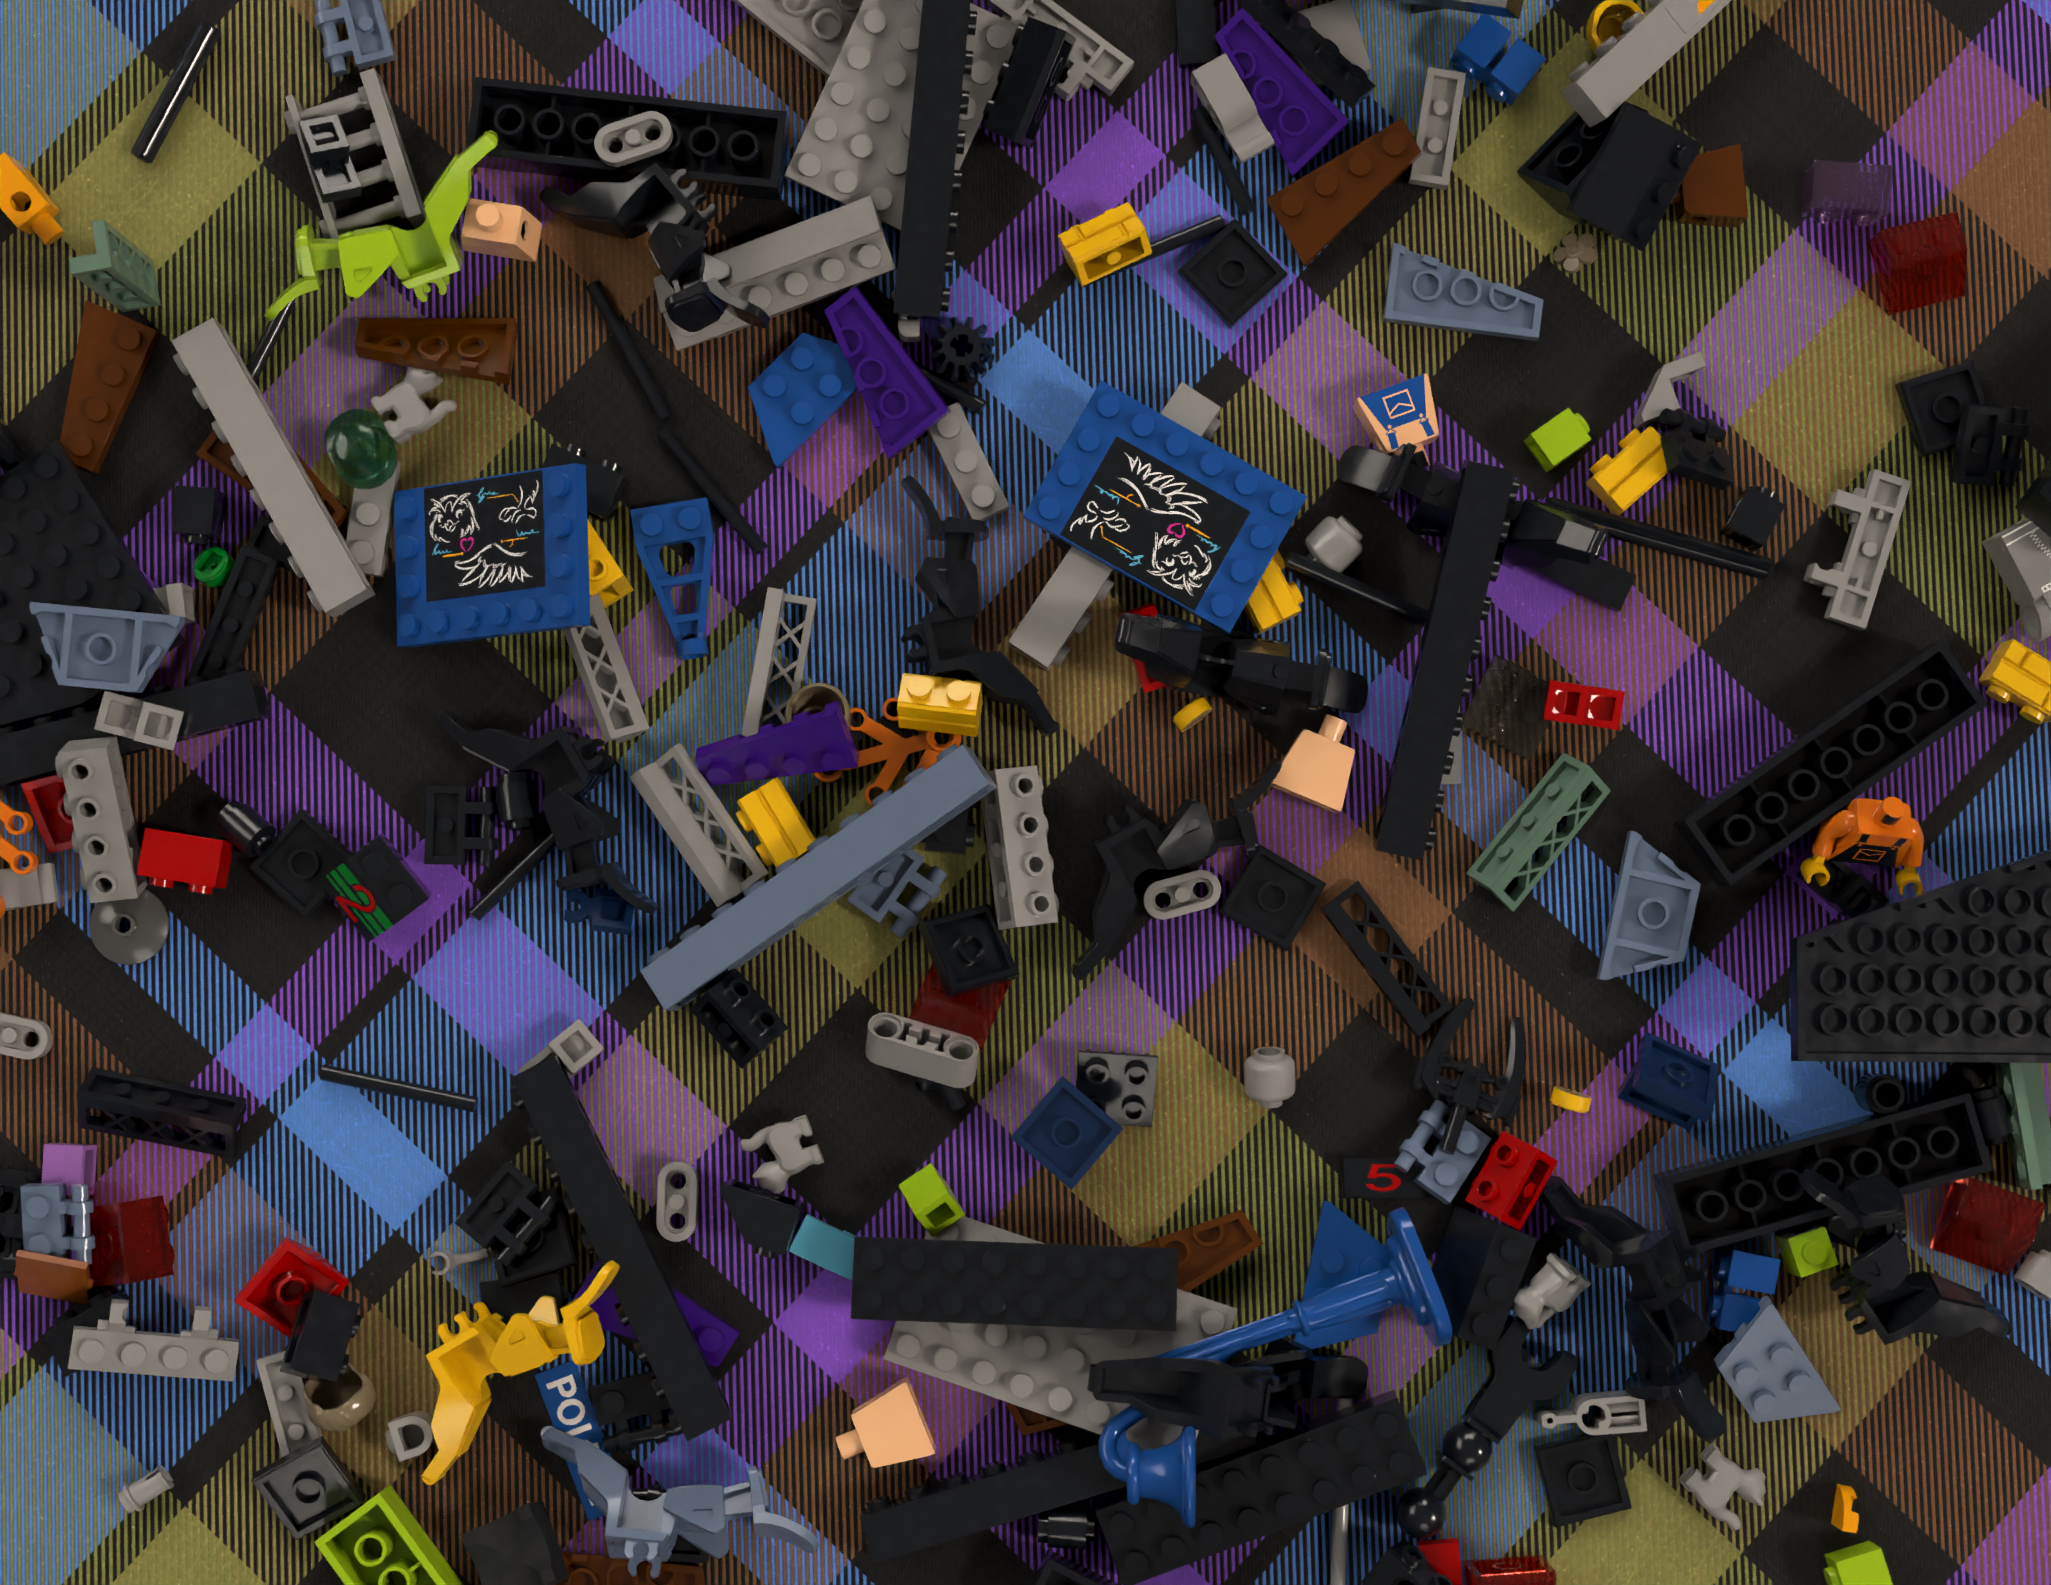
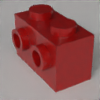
M145 828L136 875L150 877L149 885L173 888L174 881L189 883L187 891L212 895L213 887L226 889L234 845L230 841Z
M1502 1131L1498 1140L1492 1145L1489 1156L1479 1175L1473 1180L1465 1201L1520 1231L1558 1161L1538 1148Z

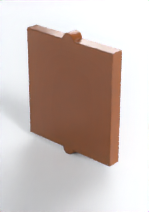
M18 1249L15 1256L16 1268L13 1274L18 1277L19 1292L88 1305L87 1301L91 1299V1288L94 1280L90 1279L88 1262Z

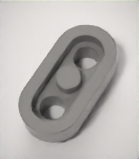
M647 111L602 127L595 136L594 147L602 162L612 167H620L664 152L672 143L673 130L669 120L663 114L656 111ZM651 130L660 131V136L656 140L647 139V134ZM615 142L623 144L622 150L618 153L609 151L610 146Z
M1192 871L1151 884L1144 893L1143 905L1147 913L1158 920L1171 919L1213 906L1220 897L1221 885L1218 878L1209 871ZM1199 882L1204 883L1208 888L1206 896L1202 898L1197 897L1193 892L1194 885ZM1159 893H1165L1170 898V904L1166 908H1160L1156 905L1155 898Z
M0 1012V1054L21 1059H37L49 1052L53 1044V1034L46 1023L36 1019ZM32 1032H35L39 1038L37 1045L34 1047L28 1041L29 1035Z
M674 1161L662 1168L657 1179L656 1225L659 1233L665 1239L672 1242L683 1241L690 1237L698 1224L699 1178L695 1168L684 1161ZM680 1173L684 1175L686 1184L683 1188H677L673 1185L672 1178L674 1174ZM675 1213L682 1214L685 1218V1224L681 1228L675 1227L671 1222L672 1215Z

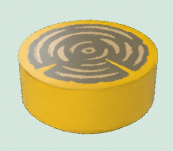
M1198 697L1182 708L1173 717V722L1181 732H1184L1203 719L1212 710V707L1204 697Z
M1554 1086L1550 1101L1559 1107L1586 1113L1589 1112L1592 1097L1574 1090Z

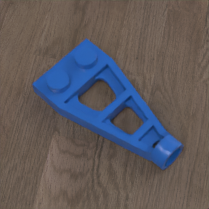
M708 498L630 510L636 549L674 635L677 659L689 660L709 655L706 630L715 536ZM691 543L695 548L693 569L687 575L670 576L665 571L659 556L661 548L663 546ZM693 584L696 587V610L693 613L679 615L675 611L670 591L673 587ZM690 634L697 636V638L684 640Z

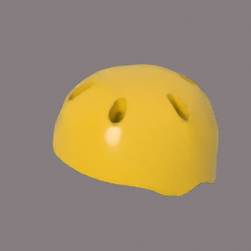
M1605 0L1597 5L1586 25V39L1591 50L1594 52L1610 36L1613 35L1617 39L1624 33L1620 26L1637 11L1644 14L1640 7L1631 0ZM1623 9V13L1621 15H1618V13Z

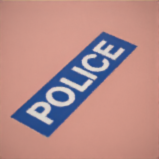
M573 1360L534 1375L553 1427L584 1441L587 1439L605 1453L602 1438L604 1437L602 1430L598 1424L578 1366ZM566 1460L588 1521L603 1516L604 1514L584 1494L578 1466Z

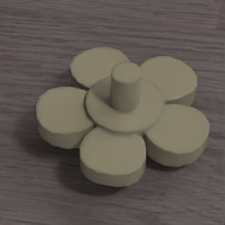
M1571 233L1563 238L1562 244L1564 247L1558 248L1553 255L1556 264H1563L1567 273H1576L1581 268V263L1589 265L1597 258V253L1592 248L1596 244V239L1590 233H1585L1579 238L1575 233Z

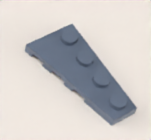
M1393 242L1382 322L1531 341L1538 340L1543 299L1499 282L1493 283L1477 277L1476 273L1463 268L1461 270L1439 262L1440 260L1426 254L1424 256L1407 250L1405 246Z

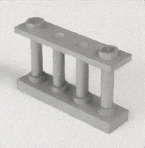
M375 68L360 72L363 86L358 88L357 93L303 110V107L293 95L285 97L289 111L284 112V117L291 134L297 133L324 219L319 221V225L325 239H338V236L345 232L354 231L396 216H400L401 219L407 218L414 228L420 227L426 219L421 195L384 82ZM364 107L366 111L372 110L375 122L370 124L369 129L346 136L350 145L349 152L376 143L378 147L383 145L387 159L381 160V165L357 172L358 179L362 188L387 179L389 183L395 181L399 195L393 196L394 201L338 218L334 203H323L305 152L299 129V121L335 114L342 115Z

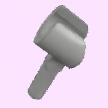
M895 290L891 292L893 302L895 297ZM897 316L900 340L906 343L920 342V319H907V317Z
M443 1249L434 1252L429 1258L436 1256L444 1257L446 1267L432 1271V1273L443 1275L453 1271L457 1265L488 1259V1250L482 1249L466 1253H454L450 1249Z

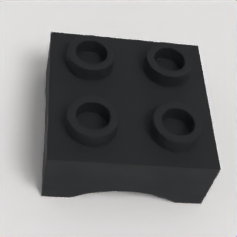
M543 1501L525 1504L499 1519L461 1535L464 1546L477 1568L481 1585H555L570 1578Z

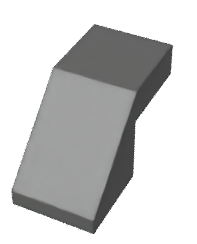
M1701 351L1664 364L1655 373L1633 420L1635 428L1659 421L1661 412L1666 408L1674 411L1680 408L1671 383L1696 375L1706 367Z

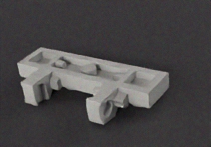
M1052 0L987 1V5L999 13L1003 19L1016 25L1020 23L1026 24L1029 16L1063 29L1076 38L1064 68L1067 71L1066 78L1063 83L1056 85L1055 94L1067 103L1079 90L1080 86L1088 91L1094 84L1111 96L1133 68L1134 61Z
M1874 469L1869 471L1864 489L1854 488L1853 494L1840 489L1830 493L1826 507L1835 506L1840 509L1842 514H1849L1847 523L1853 526L1841 563H1834L1833 569L1829 570L1820 569L1817 563L1807 566L1803 581L1824 587L1821 595L1830 598L1824 619L1860 631L1866 629L1911 481Z
M112 1298L109 1320L98 1319L97 1327L74 1326L68 1369L234 1382L240 1341L236 1338L218 1337L219 1330L209 1328L211 1319V1307L194 1305V1319L191 1330H181L180 1334L136 1331L135 1326L126 1325L129 1300Z

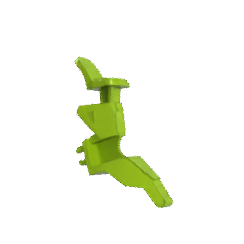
M492 130L486 131L459 155L455 154L426 196L423 203L425 205L426 219L420 227L414 230H402L393 225H381L357 229L353 232L348 231L339 235L338 239L315 238L313 227L310 224L303 225L301 229L297 230L295 239L298 273L303 276L292 283L275 299L264 316L272 321L288 303L298 296L310 291L319 290L323 283L321 270L332 268L342 269L345 292L348 296L354 298L361 297L390 266L406 288L414 289L417 298L421 302H426L428 296L425 294L431 290L428 283L436 284L439 288V294L445 295L450 281L449 274L460 271L464 260L454 227L472 191L471 168L497 146V133Z

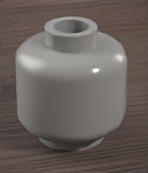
M1342 515L1338 519L1328 516L1305 538L1306 548L1310 552L1305 558L1342 573L1362 553L1363 548L1360 540L1363 538V535Z
M1279 1047L1255 1049L1253 1055L1249 1056L1244 1062L1245 1094L1250 1099L1259 1101V1106L1264 1108L1280 1107L1283 1104V1100L1294 1095L1296 1089L1294 1060L1285 1054L1284 1049Z

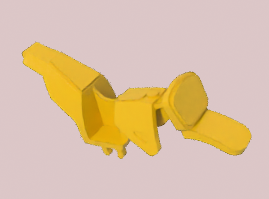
M613 1260L606 1263L585 1293L560 1309L563 1323L559 1321L555 1298L544 1295L539 1298L529 1314L516 1313L511 1317L507 1325L501 1321L504 1317L497 1312L491 1315L483 1302H477L473 1305V1308L479 1315L477 1322L470 1321L465 1311L455 1315L454 1320L460 1326L458 1334L451 1333L446 1323L438 1326V1334L444 1344L428 1353L426 1357L440 1384V1392L430 1425L439 1451L421 1475L425 1484L433 1485L444 1477L455 1461L468 1451L492 1400L486 1376L492 1373H501L505 1377H511L540 1367L545 1363L548 1364L558 1358L559 1354L570 1353L573 1362L579 1366L590 1364L597 1359L605 1347V1338L599 1316L590 1305L610 1285L619 1270V1264Z

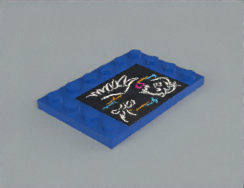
M1101 380L1024 513L1023 519L1229 635L1307 496Z
M572 463L394 492L397 647L412 648L590 626L586 465Z

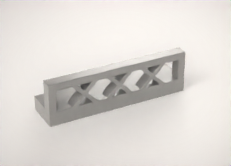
M767 588L741 733L743 736L748 737L757 734L759 727H762L765 722L775 715H778L782 723L785 724V718L781 711L786 708V704L790 699L777 707L769 696L770 685L784 676L792 687L791 696L796 694L798 689H801L817 599L786 594L782 589ZM785 603L807 606L804 622L790 630L782 619ZM782 625L787 634H785L779 639L780 628ZM803 630L801 643H799L794 635ZM791 638L799 649L798 659L784 669L775 657L778 646ZM775 663L780 672L772 677ZM796 668L793 682L787 673ZM768 701L773 710L765 715Z
M598 593L593 597L590 596V626L563 629L605 742L617 740V743L633 739L650 728L600 595Z
M681 743L673 746L656 762L637 770L629 777L717 908L740 896L749 886L758 882L769 873ZM673 759L676 760L683 770L682 780L676 779L667 766ZM693 793L700 795L704 801V813L698 811L693 805ZM714 826L723 829L727 835V845L719 843L714 835ZM737 858L744 860L753 873L746 880H744L736 868Z

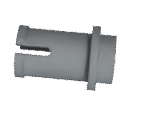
M159 1465L155 1470L133 1484L130 1482L125 1483L123 1490L118 1493L119 1500L129 1513L135 1510L141 1512L145 1508L144 1504L174 1487L173 1479L167 1469Z

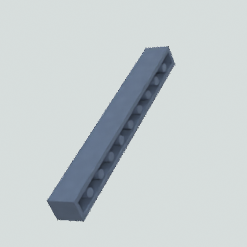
M954 744L944 749L937 755V763L927 770L921 767L910 773L904 779L906 784L894 793L892 790H888L880 794L872 801L874 807L863 815L855 813L840 823L841 830L830 838L825 835L812 842L807 847L809 853L799 860L791 858L775 869L777 875L766 883L761 880L749 886L743 892L745 897L735 905L730 902L721 906L712 913L713 920L701 928L700 925H696L685 931L680 936L682 942L672 949L665 947L648 958L650 964L640 972L664 1010L678 1011L720 982L732 971L740 968L996 789L997 786L973 750L963 744L960 747Z

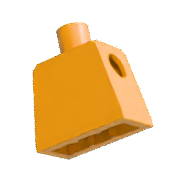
M5 152L0 155V209L18 229L29 235L35 232L46 246L54 243L65 232L53 218L60 212L59 208L23 163ZM31 202L29 209L26 210L27 204Z

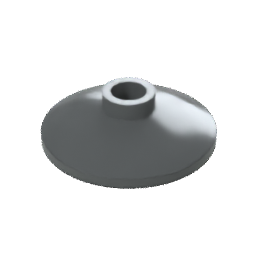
M146 889L135 899L98 902L90 918V934L95 947L104 957L119 964L133 965L151 959L162 949L169 933V916L164 904L155 894ZM123 918L129 919L131 923L129 931L125 933L119 928V923Z

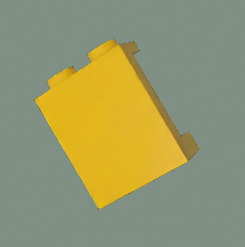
M587 518L589 594L593 597L599 593L605 609L634 591V589Z

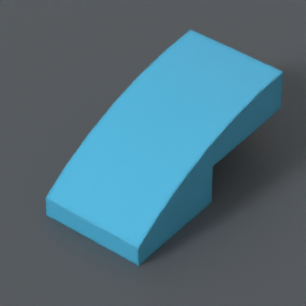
M807 1214L789 1252L852 1280L854 1237L857 1236L845 1230L841 1231Z

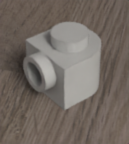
M2044 1249L2039 1254L2030 1251L2013 1276V1279L2039 1299L2051 1301V1253Z
M415 1411L394 1418L387 1423L389 1428L385 1432L387 1445L391 1453H397L399 1462L421 1455L434 1445L435 1439L430 1426L433 1418L431 1414L424 1411Z

